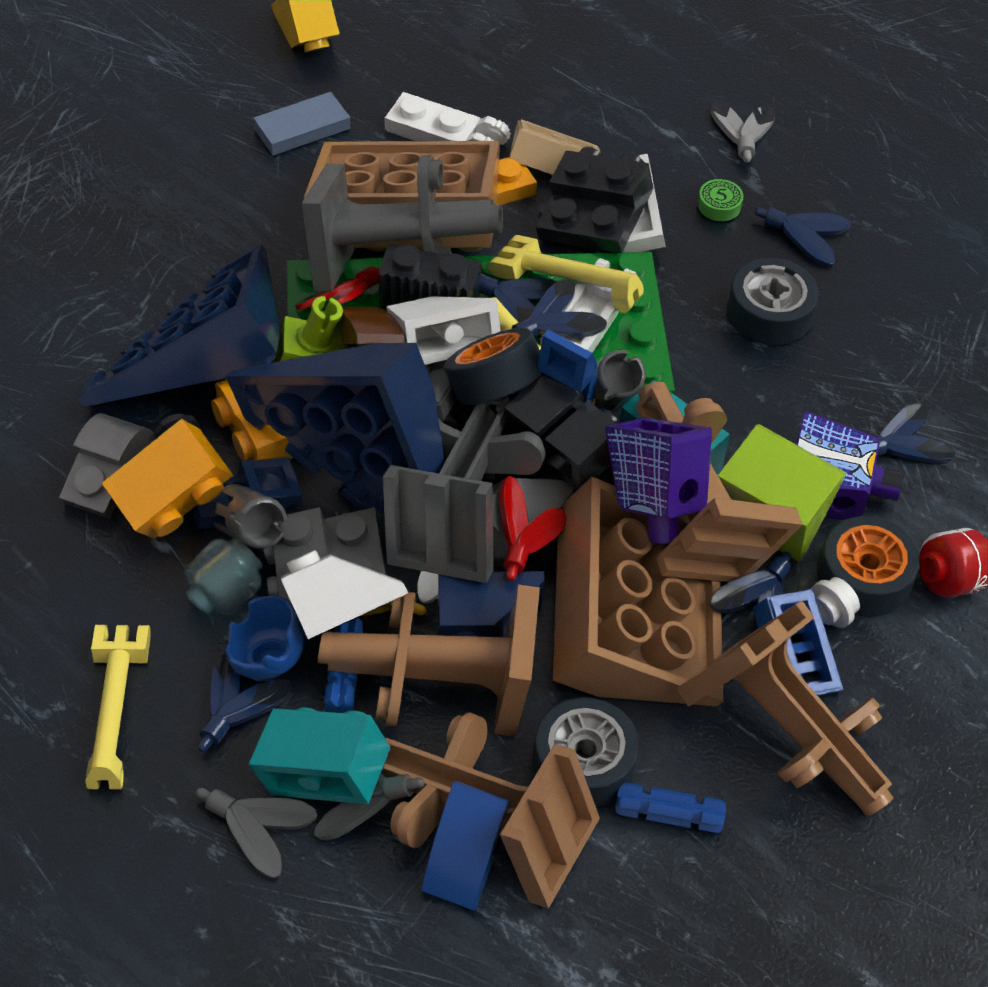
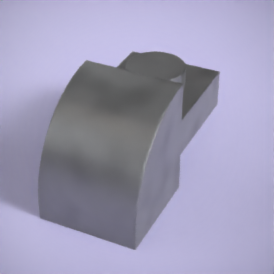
M100 413L93 416L81 429L73 444L79 452L59 499L65 504L110 519L116 503L104 488L102 482L151 444L154 433L148 428Z

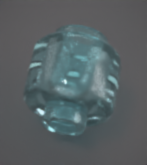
M233 537L229 542L223 539H214L185 567L184 576L191 586L185 595L207 616L213 609L223 615H233L260 589L262 579L258 571L263 565L236 538Z

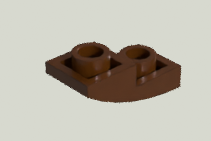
M342 306L343 314L337 325H342V344H358L359 347L374 343H404V333L400 325L386 310L379 307Z

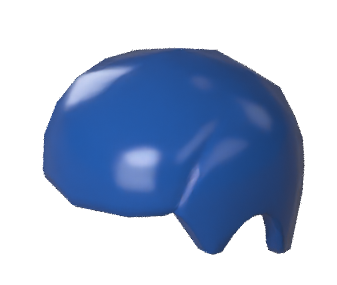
M277 595L258 597L249 601V611L246 619L240 623L231 622L229 624V643L226 646L225 655L235 673L258 682L272 680L287 672L297 663L305 649L306 634L294 607L289 600Z

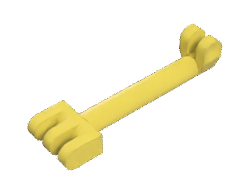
M520 235L513 236L508 242V246H504L500 250L498 257H494L488 263V270L492 275L508 280L519 279L526 270L611 288L613 305L622 313H627L633 307L634 301H638L644 293L642 281L634 273L541 254L537 239Z
M95 625L91 646L93 663H107L94 749L88 762L85 779L87 789H100L101 780H108L110 789L122 790L124 778L123 765L116 756L128 668L129 663H147L151 638L150 625H138L136 641H129L128 625L116 626L114 641H108L107 625Z

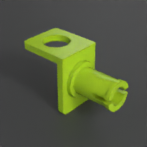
M321 296L313 301L307 320L285 316L279 330L280 339L277 351L274 353L275 358L271 363L285 361L289 358L296 359L348 349V344H342V327H337V323L343 314L341 304L330 297L326 310L322 311L326 296Z

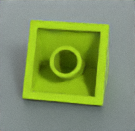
M758 424L724 466L718 477L732 500L795 507L803 525L778 550L782 553L785 551L789 552L791 558L801 562L847 472Z

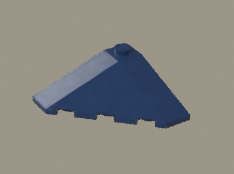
M262 243L223 265L212 274L211 277L213 279L203 287V293L197 295L196 292H191L167 313L169 317L158 325L157 332L152 333L150 330H147L121 351L123 356L111 365V371L105 373L104 370H99L89 378L78 397L81 405L86 407L223 379L233 370L271 363L275 358L274 353L277 351L280 331L267 251Z
M374 343L233 370L226 375V379L244 419L259 431L267 424L277 433L285 436L290 442L286 446L285 451L314 474L323 468L335 478L343 481L345 487L341 495L360 510L375 507L376 512H382L384 515L383 475L390 465L439 474L445 463L434 387L417 343Z

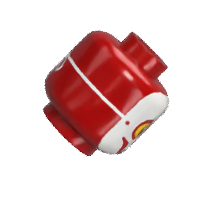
M962 528L930 535L923 542L919 551V574L924 584L935 595L942 598L957 597L980 592L988 586V540L979 531L971 528Z

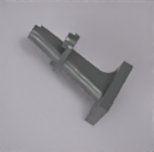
M422 155L419 157L417 166L418 202L353 203L348 197L345 164H326L301 203L313 291H332L355 250L354 244L422 239L423 251L444 255L452 254L450 247H442L441 237L501 233L503 229L502 205L493 204V200L436 202V189H441L443 186L444 168L442 160H434L432 155Z
M507 396L488 403L477 404L462 432L444 424L438 418L445 460L439 474L393 465L389 466L383 475L386 557L388 565L482 583L488 582L493 573L492 483L481 481L484 474L531 475L541 468L545 458L543 442L536 434L524 431L517 434L502 435L506 426L504 407L511 401ZM490 405H497L501 408L498 414L491 410Z

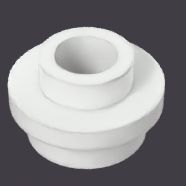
M833 577L829 581L820 580L812 586L811 589H813L823 623L838 628H845L853 622L855 613L860 608V603L855 591L847 582Z

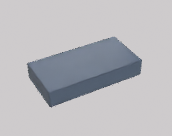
M332 92L253 118L254 130L272 155L351 129L350 116Z

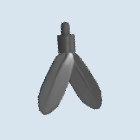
M380 774L369 804L340 803L322 817L316 825L314 835L319 840L336 839L369 819L381 810L389 800L411 797L414 790L423 788L424 780L422 778L411 779L408 774L388 778Z
M202 787L196 790V796L206 802L205 809L226 819L235 841L251 866L258 873L270 879L279 878L282 872L281 854L266 829H301L312 824L317 819L316 809L297 799L245 798L236 801L235 798L217 788L212 792Z

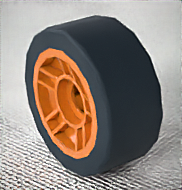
M528 328L503 330L485 336L456 351L444 364V370L455 396L462 405L483 404L503 398L531 384L542 374L538 368L540 350L533 333Z
M870 516L845 519L830 530L823 543L817 563L818 582L820 580L829 581L831 578L837 577L847 582L855 591L860 603V608L855 615L876 617L892 613L906 603L920 569L919 550L912 537L897 524Z

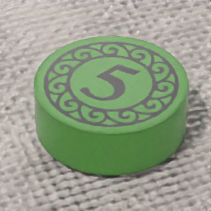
M724 179L710 180L700 188L698 209L705 217L711 220H732L741 212L743 192L738 185Z

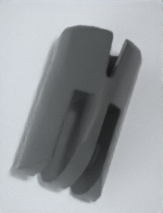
M614 350L597 362L595 407L600 409L609 404V411L613 412L642 389L646 373L639 357L635 356L628 359L626 355L629 351Z
M229 484L221 490L222 493L234 499L230 503H216L215 513L225 517V523L214 522L219 531L254 548H268L275 545L283 537L285 531L278 526V522H287V515L284 507L277 500L239 484Z

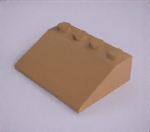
M500 141L324 142L304 199L326 164H345L348 197L351 202L357 204L418 202V160L422 155H432L434 160H442L444 168L443 186L441 189H436V202L493 200V204H496ZM494 233L441 237L442 247L458 248L465 252L491 248ZM422 239L354 244L355 248H367L374 252L386 251L388 244L396 246L411 245L423 251Z
M591 477L560 507L565 512L566 523L564 530L558 535L553 681L597 697L686 704L676 689L722 654L721 613L713 611L709 605L711 598L720 588V581L662 576L656 558L670 543L650 542L647 515L622 510L618 504L615 486ZM687 515L679 516L680 532L690 523ZM723 685L693 705H720L723 703Z

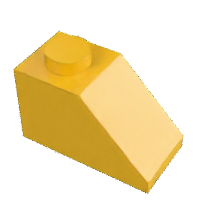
M276 0L271 4L273 13L291 48L304 46L305 53L329 47V39L339 35L331 0Z

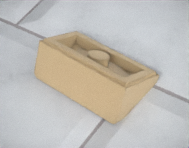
M521 119V121L518 120L515 128L510 159L553 175L566 150L580 152L584 147H591L600 152V149L597 145Z

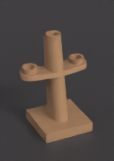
M664 382L649 383L639 391L640 402L636 408L641 418L646 417L710 427L712 429L711 444L727 422V416L721 406L714 403L710 398H700L690 402L685 407V416H683ZM710 463L707 505L701 511L687 514L690 523L660 553L656 560L662 576L731 582L754 573L803 524L795 507L732 500Z
M518 584L505 637L410 635L416 592H408L404 597H399L392 601L389 628L399 629L398 634L337 633L325 631L321 635L317 663L327 664V671L392 676L391 688L380 686L375 717L377 720L386 721L385 726L397 727L404 678L473 683L491 689L497 696L494 734L516 737L532 678L540 587Z
M802 600L738 641L676 689L689 707L734 678L802 748L800 752L777 772V775L784 782L791 780L793 785L799 788L824 770L859 806L866 817L876 813L893 800L894 797L888 790L892 783L849 733L852 730L855 736L860 735L882 719L881 714L877 710L880 704L873 697H870L837 719L789 661L787 655L788 640L815 618Z
M466 713L463 716L458 715L451 721L447 731L449 747L444 758L386 738L391 748L381 774L386 778L408 774L411 779L422 778L424 780L423 788L414 790V793H417V795L410 802L403 801L399 803L392 814L391 831L394 835L398 836L399 841L412 848H418L426 841L440 823L453 781H459L508 799L511 803L500 836L528 901L549 909L600 819L575 749L554 744L529 787H524L473 769L487 738V723L483 717L476 714Z

